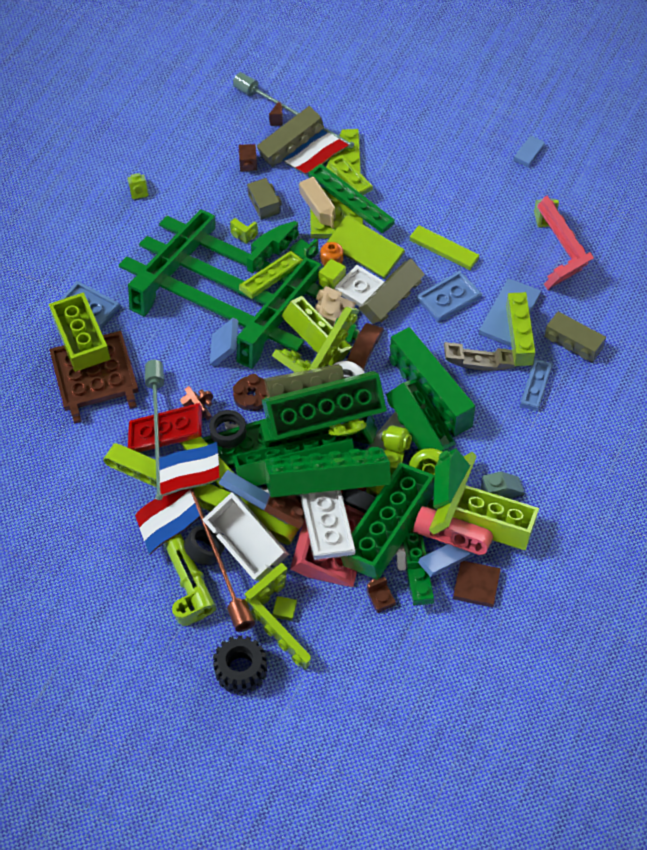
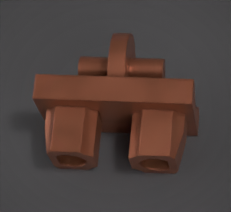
M190 386L185 388L187 394L180 399L184 407L200 403L202 406V419L204 417L207 420L211 419L212 416L205 407V404L208 407L212 405V392H204L201 389L198 392L200 394L198 396Z

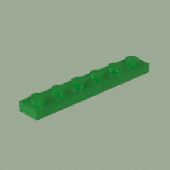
M321 163L308 172L309 178L314 177L323 189L382 234L395 224L394 218Z

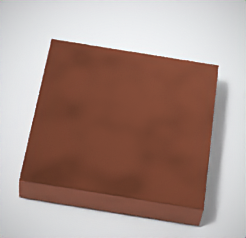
M468 561L460 562L453 599L493 607L501 568Z

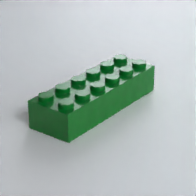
M408 327L391 336L390 362L393 366H397L404 379L408 381L418 379L447 430L453 437L473 427L474 403L414 331Z
M374 371L261 399L269 435L273 440L387 411L379 373Z
M327 432L233 455L232 457L237 475L253 485L259 486L267 485L264 460H269L272 457L289 458L292 455L309 456L311 453L329 454L331 451L349 452L354 447L350 435L335 436Z
M370 447L368 450L351 449L349 452L331 451L329 454L311 453L309 456L292 455L289 458L282 459L280 457H272L269 460H264L266 484L270 497L391 485L390 461L383 448Z
M400 462L391 475V485H385L352 532L355 555L341 556L343 566L378 580L415 525L421 507H427L433 498L435 475Z

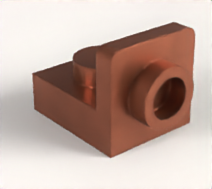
M386 577L379 578L378 580L373 579L367 584V595L377 613L396 606V602L387 586Z

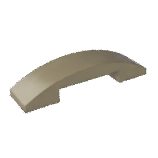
M444 342L445 360L457 366L488 371L516 368L514 366L512 350L497 348L495 352L463 349L462 344Z

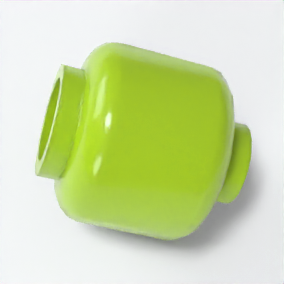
M391 425L387 430L383 431L381 441H383L385 449L402 453L409 449L412 436L409 435L408 429Z

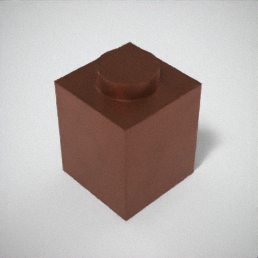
M256 144L239 145L240 172L257 171Z

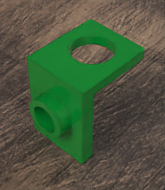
M300 239L289 248V251H292L303 260L305 257L312 259L319 253L318 239L313 240L310 244Z

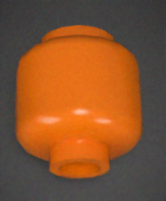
M328 242L321 247L320 260L324 266L330 259L342 264L343 248L339 243Z

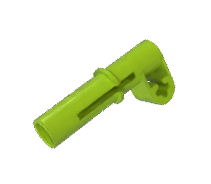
M178 534L165 542L164 546L180 578V586L185 588L187 593L186 596L174 602L172 612L180 625L188 626L215 612L216 605L203 580L204 574L198 570L195 562L186 554L184 549L185 541L182 535ZM183 558L197 585V587L193 588L189 580V577L180 561ZM192 605H193V607H194V609H195V610H193V611H191L190 608H189V607L192 606Z

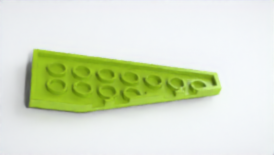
M342 129L339 136L349 142H353L354 147L344 149L330 158L329 161L344 155L361 173L359 129ZM328 162L326 168H328L331 172H333L335 175H337V174L329 167V162ZM325 189L323 191L335 206L334 228L332 229L331 226L321 224L310 209L311 239L330 238L346 215L363 224V219Z

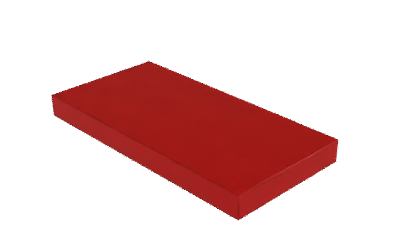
M200 403L158 413L159 447L201 437L202 406ZM154 415L129 421V449L138 453L155 449Z

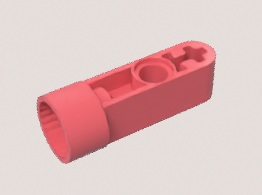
M425 506L421 507L415 521L414 533L478 555H483L487 552L493 540L491 531L452 517L449 527L433 535L429 528L436 510Z

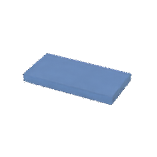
M508 278L480 327L479 334L511 346L506 310L508 293L526 292L529 314H531L541 295V290Z

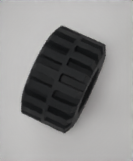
M238 635L237 639H234L232 636L229 637L228 642L225 640L221 642L222 647L218 646L216 654L213 656L215 676L217 681L219 680V685L222 688L225 686L228 692L233 690L234 694H239V691H243V694H248L247 690L250 689L252 692L255 691L256 685L260 687L263 684L262 679L265 680L267 661L262 645L259 646L257 640L251 641L249 636L243 639L242 635ZM238 658H246L252 662V665L242 672H236L229 668L230 663Z

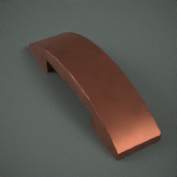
M366 323L360 331L347 361L357 364L365 372V366L375 344H378L384 328Z

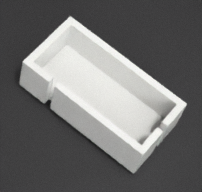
M233 492L202 519L211 531L217 534V538L253 580L260 581L273 570L272 565H279L289 555L244 501Z

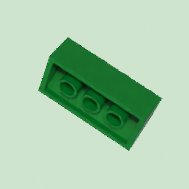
M418 379L403 382L386 393L388 404L391 408L395 409L398 421L408 429L409 435L412 436V441L417 446V452L429 448L444 452L456 445Z

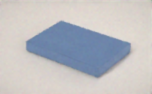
M458 271L418 294L416 299L439 323L480 299L482 293L461 271Z
M77 281L60 300L84 292L101 330L121 308V305Z

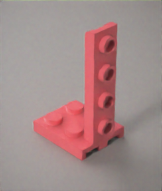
M547 195L537 205V208L571 258L567 265L558 266L553 270V273L547 276L548 280L544 285L548 290L580 272L594 257L590 252L585 253L584 247L579 244L574 232L569 229L564 217L559 214L554 202Z

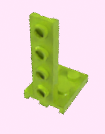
M351 307L344 308L313 362L303 360L301 358L302 355L294 350L275 349L272 356L294 372L329 366L328 363L337 354L340 343L346 339L349 328L356 322L359 310Z
M280 563L244 593L246 596L244 600L247 601L256 622L260 621L264 626V631L269 636L273 635L278 640L277 644L279 647L292 655L293 662L306 670L311 660L309 653L263 606L270 600V596L274 592L279 593L285 587L287 568L283 563Z

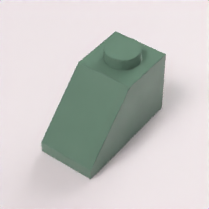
M502 471L482 476L481 490L508 499L525 494L518 476Z

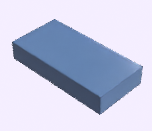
M530 135L514 156V161L529 168L545 146V142Z

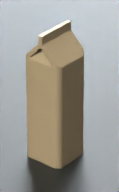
M314 177L301 181L299 183L301 196L319 222L323 225L331 226L333 229L336 217L335 206Z

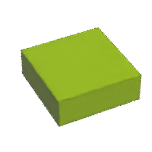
M277 596L272 613L273 617L293 621L297 600Z

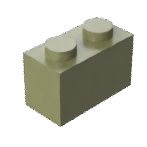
M267 178L247 184L248 197L260 219L280 213V197L275 195L274 186L272 183L269 184Z

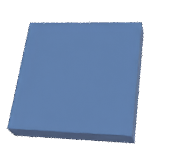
M230 319L212 334L209 365L217 366L236 351L237 319Z

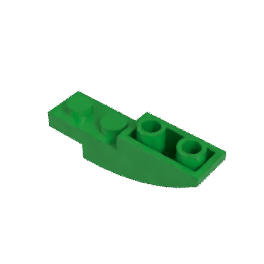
M293 221L280 225L256 239L251 244V254L247 257V271L254 273L273 253L279 255L283 250H286L289 244L299 235L298 222Z
M409 533L403 542L413 606L434 604L430 576L418 563L419 559L426 555L423 536L417 533Z

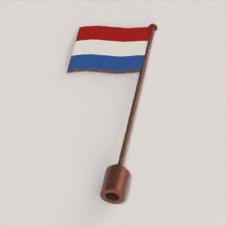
M193 488L165 495L161 500L154 499L135 514L149 555L162 544L185 531L200 518L232 597L227 610L237 632H244L255 625L247 601L235 596L210 530L202 520L204 515Z

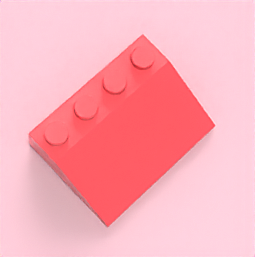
M344 504L352 534L365 513ZM304 520L290 570L308 578L353 587L357 571L343 566L341 557L314 560L306 520Z

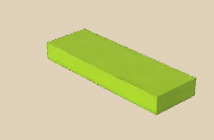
M344 155L329 161V167L343 181L362 195L373 190V186Z

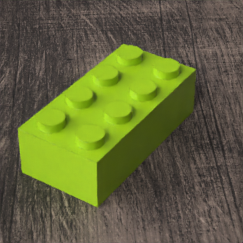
M84 292L49 304L52 318L75 372L111 360L107 344Z
M465 485L453 517L488 529L493 534V541L526 551L539 508Z

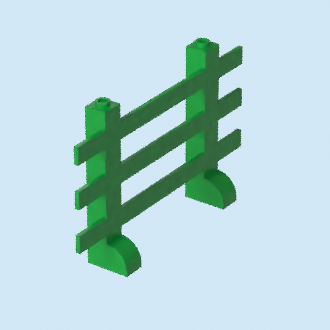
M202 209L187 224L166 216L159 223V226L176 233L167 244L149 236H146L139 243L140 247L157 254L147 265L127 256L118 264L119 268L136 275L128 284L129 310L143 317L152 308L156 291L161 287L226 319H237L238 324L245 328L237 336L236 362L250 369H253L258 362L267 339H271L296 352L300 349L305 340L278 328L284 320L282 314L292 300L301 296L304 297L305 294L316 298L319 290L324 289V287L315 284L319 279L321 263L305 257L292 273L279 280L283 284L274 294L264 290L252 298L264 305L255 316H252L170 277L182 266L248 297L239 290V285L244 280L190 256L201 245L247 266V257L250 255L246 251L211 236L210 234L215 229V215ZM264 261L263 265L256 271H261L271 263Z

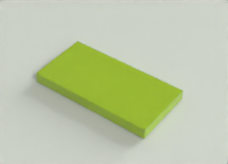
M346 215L327 241V243H339L343 248V255L384 280L405 253L403 248Z

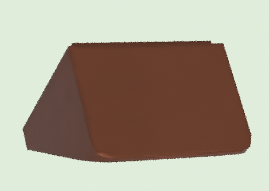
M278 102L269 113L270 126H282L283 124L281 102Z

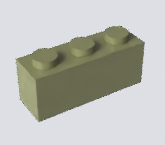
M559 311L547 324L544 336L592 363L604 348L606 336Z

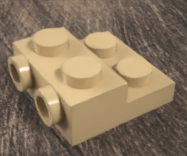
M325 286L317 294L316 300H318V304L315 305L314 309L334 327L336 319L340 317L344 308H355L356 303L341 297L342 292Z

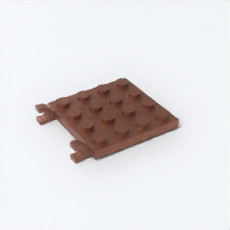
M121 331L103 335L111 360L76 372L64 345L49 349L64 410H71L74 423L82 422L78 408L126 396L129 409L137 407L134 393L139 391Z

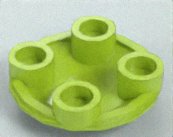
M355 419L347 423L329 426L328 433L335 436H349L361 431L367 425L364 421Z

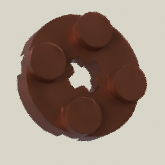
M250 374L240 379L233 386L234 402L239 408L243 410L253 409V411L263 408L261 399L267 396L263 378L258 377L256 374ZM249 391H255V395H254V396H253L252 394H250V395H247V394H248Z

